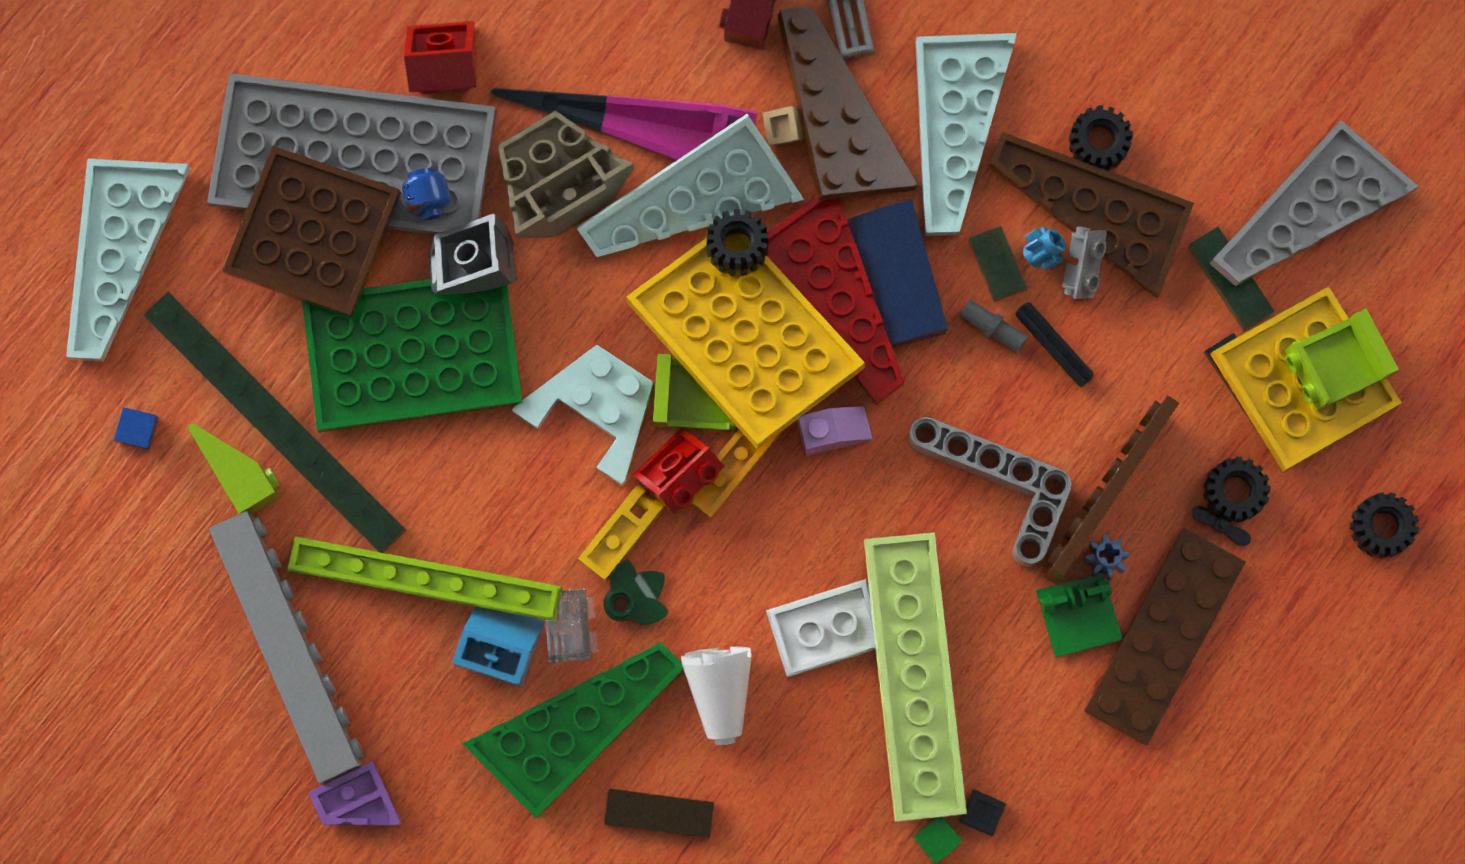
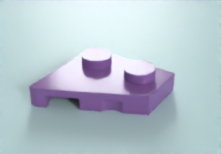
M374 761L308 792L323 825L398 826L402 824Z

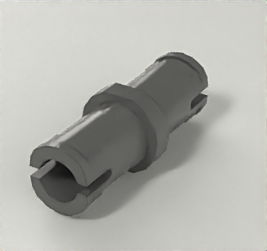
M971 299L959 316L983 331V336L987 339L992 337L1015 353L1019 352L1028 337L1004 321L1002 315L999 313L995 315Z

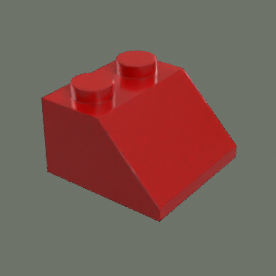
M474 21L407 26L404 61L409 93L432 94L438 90L451 89L456 92H462L477 87L478 70Z

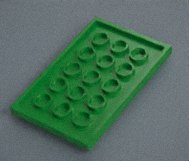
M431 279L364 288L353 318L302 301L316 427L319 433L514 406L523 403L508 285L464 294H435L431 291Z

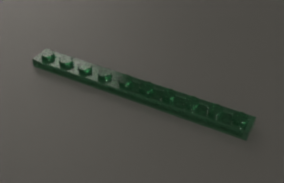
M169 292L161 297L144 314L183 356L379 552L384 553L406 531Z

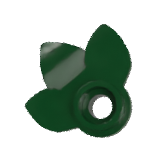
M629 560L620 563L610 575L611 590L606 594L603 601V607L607 616L617 622L632 619L641 625H650L663 619L668 614V610L656 599L663 589L664 574L657 571H645L636 574L635 568ZM623 598L627 601L628 605L625 610L619 611L615 609L614 604L617 599Z

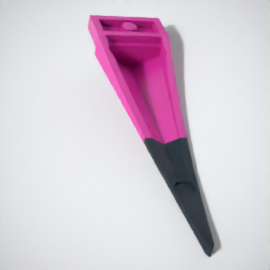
M494 88L490 91L493 95L550 114L557 111L570 121L626 140L676 160L746 114L756 124L758 111L720 103Z

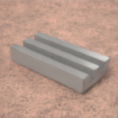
M828 0L838 49L842 58L847 60L848 57L854 56V58L861 57L862 54L873 55L874 47L864 1L855 0L865 43L864 46H859L849 0H842L852 48L847 49L837 0Z

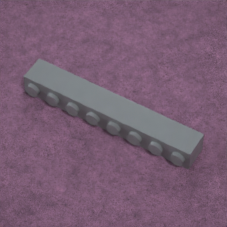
M245 511L208 528L319 784L324 785L363 766L360 761L361 758L365 757L362 747L357 738L351 740L346 729L347 726L351 725L348 715L343 706L337 708L332 695L337 693L329 674L323 676L318 663L323 661L315 642L309 644L304 631L309 630L308 624L301 611L295 612L290 601L295 598L294 592L288 580L282 581L277 568L281 567V563L273 548L268 550L263 537L268 536V533L261 518H254L252 514Z

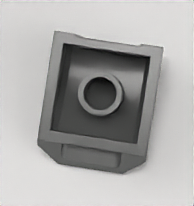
M495 213L433 235L429 255L431 291L435 294L472 293L505 286L517 279L513 252L514 242L507 226Z

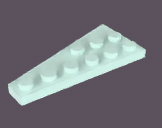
M1017 33L916 37L925 236L959 235Z
M746 114L579 225L577 230L596 257L636 247L640 243L655 239L661 240L671 237V235L687 230L690 232L708 227L709 224L713 225V219L717 215L722 219V212L728 210L730 216L734 215V209H740V215H744L746 210L751 211V213L759 210L765 211L788 202L802 201L804 198L749 115Z
M87 159L66 355L69 360L104 362L191 170L189 164Z

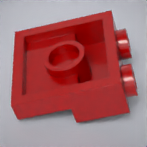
M681 428L632 475L663 506L675 514L679 509L689 506L693 501V496L705 485L714 482L718 478L719 472L725 466L708 446Z

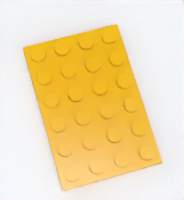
M735 233L727 236L724 244L727 249L740 252L748 249L751 241L748 236ZM706 238L626 296L627 304L757 450L865 368V362L767 256H765V262L762 266L758 263V270L752 273L751 269L748 268L747 275L741 276V271L736 270L735 276H730L729 269L726 268L725 272L722 273L718 270V264L716 266L712 265L711 257H708Z

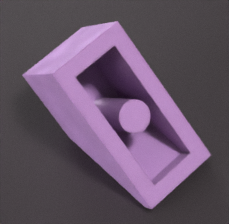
M864 406L829 408L805 414L797 420L805 456L872 440Z

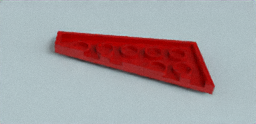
M817 196L767 232V257L865 362V368L854 377L877 405L902 387L904 380L885 331L880 311L877 308L873 291L840 199L818 200Z

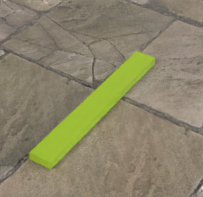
M301 537L294 538L288 565V571L553 622L557 620L563 587Z

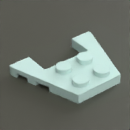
M595 345L523 399V403L515 405L512 412L538 430L556 403L560 401L616 439L598 464L597 470L621 486H624L654 382L600 346Z

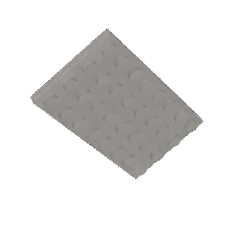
M229 74L207 204L210 207L246 211L273 145L400 189L401 195L387 229L434 235L480 218L497 110L494 106ZM431 167L435 169V172L445 176L451 203L446 209L442 210L443 216L423 221L422 215L416 216L408 212L402 185L408 179L410 172Z

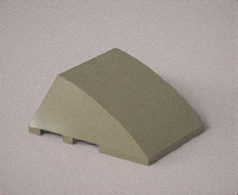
M557 111L552 112L498 145L517 238L555 237L612 203L634 169L633 163L627 159L623 160L611 152L608 146L600 144L589 137L586 131Z

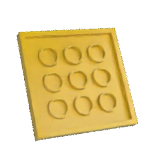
M1329 286L1210 354L1283 472L1402 404L1387 379L1319 411H1316L1313 404L1310 405L1305 400L1301 390L1303 385L1297 373L1293 374L1288 368L1285 360L1287 354L1284 350L1297 340L1302 341L1349 319Z

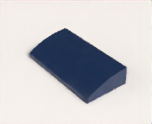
M912 199L848 219L851 234L859 251L892 348L946 334L948 327Z

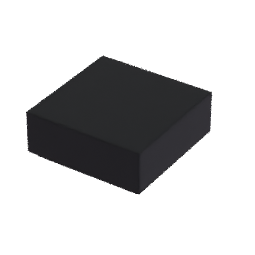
M973 789L966 805L967 814H962L959 822L992 837L1006 803Z

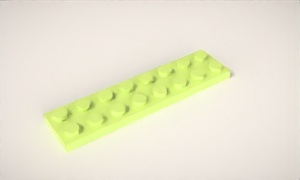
M935 532L865 539L864 548L895 821H906L967 814Z

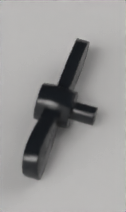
M1202 506L1192 508L1191 514L1195 520L1213 527L1216 533H1224L1235 544L1246 546L1251 542L1248 532L1229 525L1226 519H1218L1211 511Z

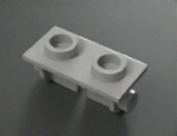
M1077 226L1076 232H1072L1068 256L1078 258L1079 260L1078 264L1069 262L1066 265L1062 287L1065 288L1064 294L1073 296V299L1095 297V292L1100 283L1099 271L1101 260L1106 251L1105 239L1107 231H1090V228Z

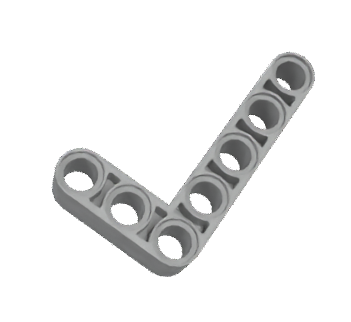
M923 417L916 420L911 426L908 437L909 444L913 450L1032 498L1013 545L1012 556L1014 561L1024 568H1031L1039 564L1047 552L1070 493L1072 483L1069 475L1062 469L933 418ZM920 428H928L933 432L934 440L929 443H922L916 438L915 432ZM955 440L962 442L966 447V453L961 456L951 454L948 450V443ZM986 453L995 455L998 459V466L993 469L984 467L980 461V456ZM1017 466L1026 467L1031 475L1030 480L1025 482L1018 481L1013 476V468ZM1048 479L1060 481L1063 487L1062 493L1057 495L1049 493L1045 486ZM1038 510L1048 513L1051 520L1050 525L1045 527L1038 526L1033 520V513ZM1025 542L1033 543L1038 549V556L1034 559L1024 557L1020 551L1021 544Z

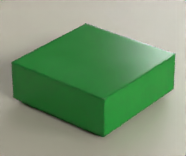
M936 817L913 836L914 840L934 864L941 861L963 842L943 817Z

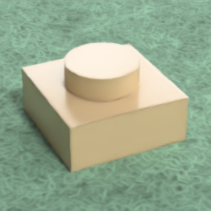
M790 106L763 113L769 146L774 147L804 140L798 106Z

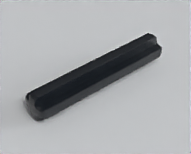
M1030 302L1024 303L1016 311V317L1080 387L1085 386L1094 377L1093 371Z

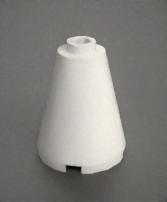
M730 647V650L710 648L685 653V656H681L682 666L708 739H714L715 745L733 744L736 742L735 737L742 735L752 658L751 648Z

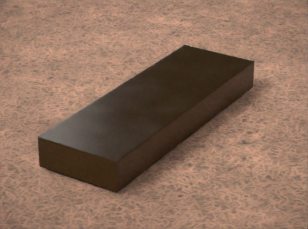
M609 789L604 824L710 838L714 802Z

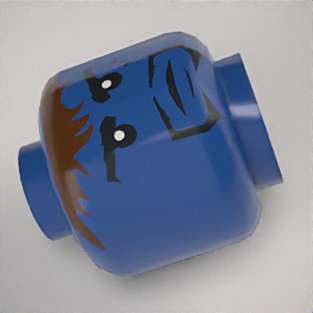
M422 168L410 172L408 179L402 185L408 212L416 216L422 215L423 221L443 216L442 210L446 209L451 203L446 178L443 174L435 172L434 168Z

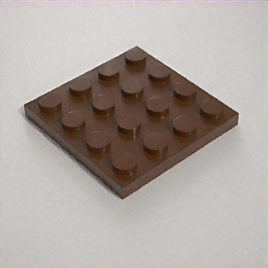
M272 145L222 271L238 279L353 318L400 198L401 191L389 185Z

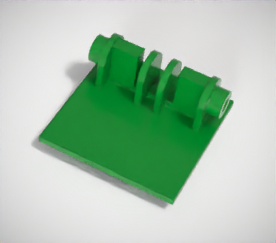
M1103 573L1036 590L1055 658L1123 640L1110 598L1112 594L1109 581L1105 580Z

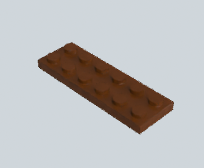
M1168 395L1162 403L1154 401L1139 423L1144 427L1142 432L1136 429L1120 452L1125 455L1124 459L1121 460L1117 457L1101 479L1106 483L1105 487L1102 489L1097 486L1082 509L1087 511L1085 517L1083 518L1078 515L1063 537L1069 540L1065 547L1059 543L1044 564V566L1049 568L1044 576L1046 579L1056 585L1065 575L1179 405V402Z
M1183 528L1084 711L1145 746L1148 745L1240 574L1245 561Z

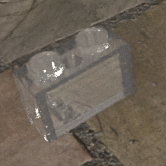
M586 589L562 591L556 622L546 620L548 659L551 665L593 661L592 653L598 652L597 631L590 632L589 618H596L594 597H588Z

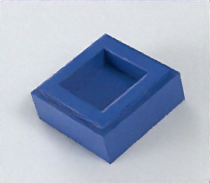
M123 407L114 441L150 450L159 417L154 414Z

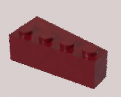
M731 0L729 9H723L719 28L724 29V41L763 50L776 0Z

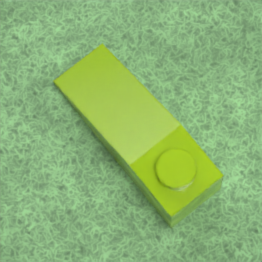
M194 423L187 426L239 514L248 511L253 515L281 498L276 489L281 484L271 468L265 470L256 461Z

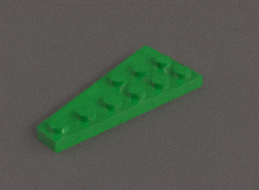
M660 642L617 666L591 677L589 680L524 711V713L462 744L537 819L684 671L682 663Z

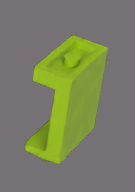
M1366 308L1339 324L1302 341L1297 340L1284 350L1287 354L1285 360L1288 368L1293 374L1297 373L1303 385L1301 387L1302 394L1310 405L1313 404L1316 411L1381 382L1399 370Z
M671 354L657 355L653 413L654 428L736 432L737 426L677 359H672Z

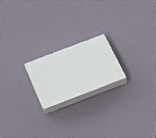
M866 579L766 610L787 678L876 650L870 593Z

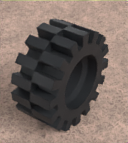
M1103 105L1097 106L1096 110H1093L1092 107L1086 109L1084 114L1081 113L1077 117L1069 135L1070 152L1074 151L1075 153L1073 158L1107 171L1110 170L1111 166L1117 167L1122 159H1125L1132 144L1133 131L1129 130L1131 126L1129 120L1124 121L1125 115L1122 112H1119L1118 115L1115 114V108L1110 106L1108 110H1103ZM1097 127L1106 128L1113 136V145L1106 150H1097L1089 144L1088 133Z
M734 209V215L730 216L728 210L722 212V219L718 215L713 219V225L709 224L707 234L708 257H711L712 265L716 266L718 264V270L722 273L725 272L726 268L729 269L730 276H735L736 270H740L741 276L747 275L748 268L753 273L758 270V263L761 266L763 265L765 256L768 254V233L765 223L761 224V218L758 215L752 219L751 211L746 210L744 215H740V209ZM740 233L748 236L751 244L748 249L735 252L727 249L724 241L727 236Z
M1235 457L1234 459H1225L1210 471L1207 480L1204 482L1203 488H1205V493H1203L1204 500L1207 499L1209 502L1207 505L1209 510L1213 509L1216 512V517H1224L1228 522L1235 520L1238 523L1251 519L1263 509V506L1267 504L1269 499L1267 495L1270 493V486H1267L1269 478L1267 474H1262L1263 468L1260 465L1256 467L1253 465L1254 461L1249 458L1245 461L1242 460V457ZM1239 477L1247 482L1250 492L1246 501L1235 503L1226 497L1224 484L1227 479Z
M1383 492L1369 497L1357 506V510L1351 516L1354 519L1350 523V529L1354 530V534L1351 536L1353 541L1358 540L1360 544L1357 547L1361 551L1366 549L1368 551L1367 554L1370 556L1379 555L1378 558H1386L1387 556L1392 557L1401 553L1409 545L1413 544L1415 541L1414 535L1419 530V527H1416L1419 519L1418 515L1414 516L1412 513L1415 510L1413 505L1407 506L1405 504L1407 499L1404 497L1397 498L1395 493L1384 495ZM1385 512L1394 517L1397 523V530L1393 537L1381 538L1374 533L1372 519L1377 513Z

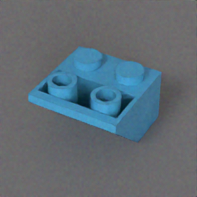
M475 607L463 629L452 664L456 667L523 688L545 621Z

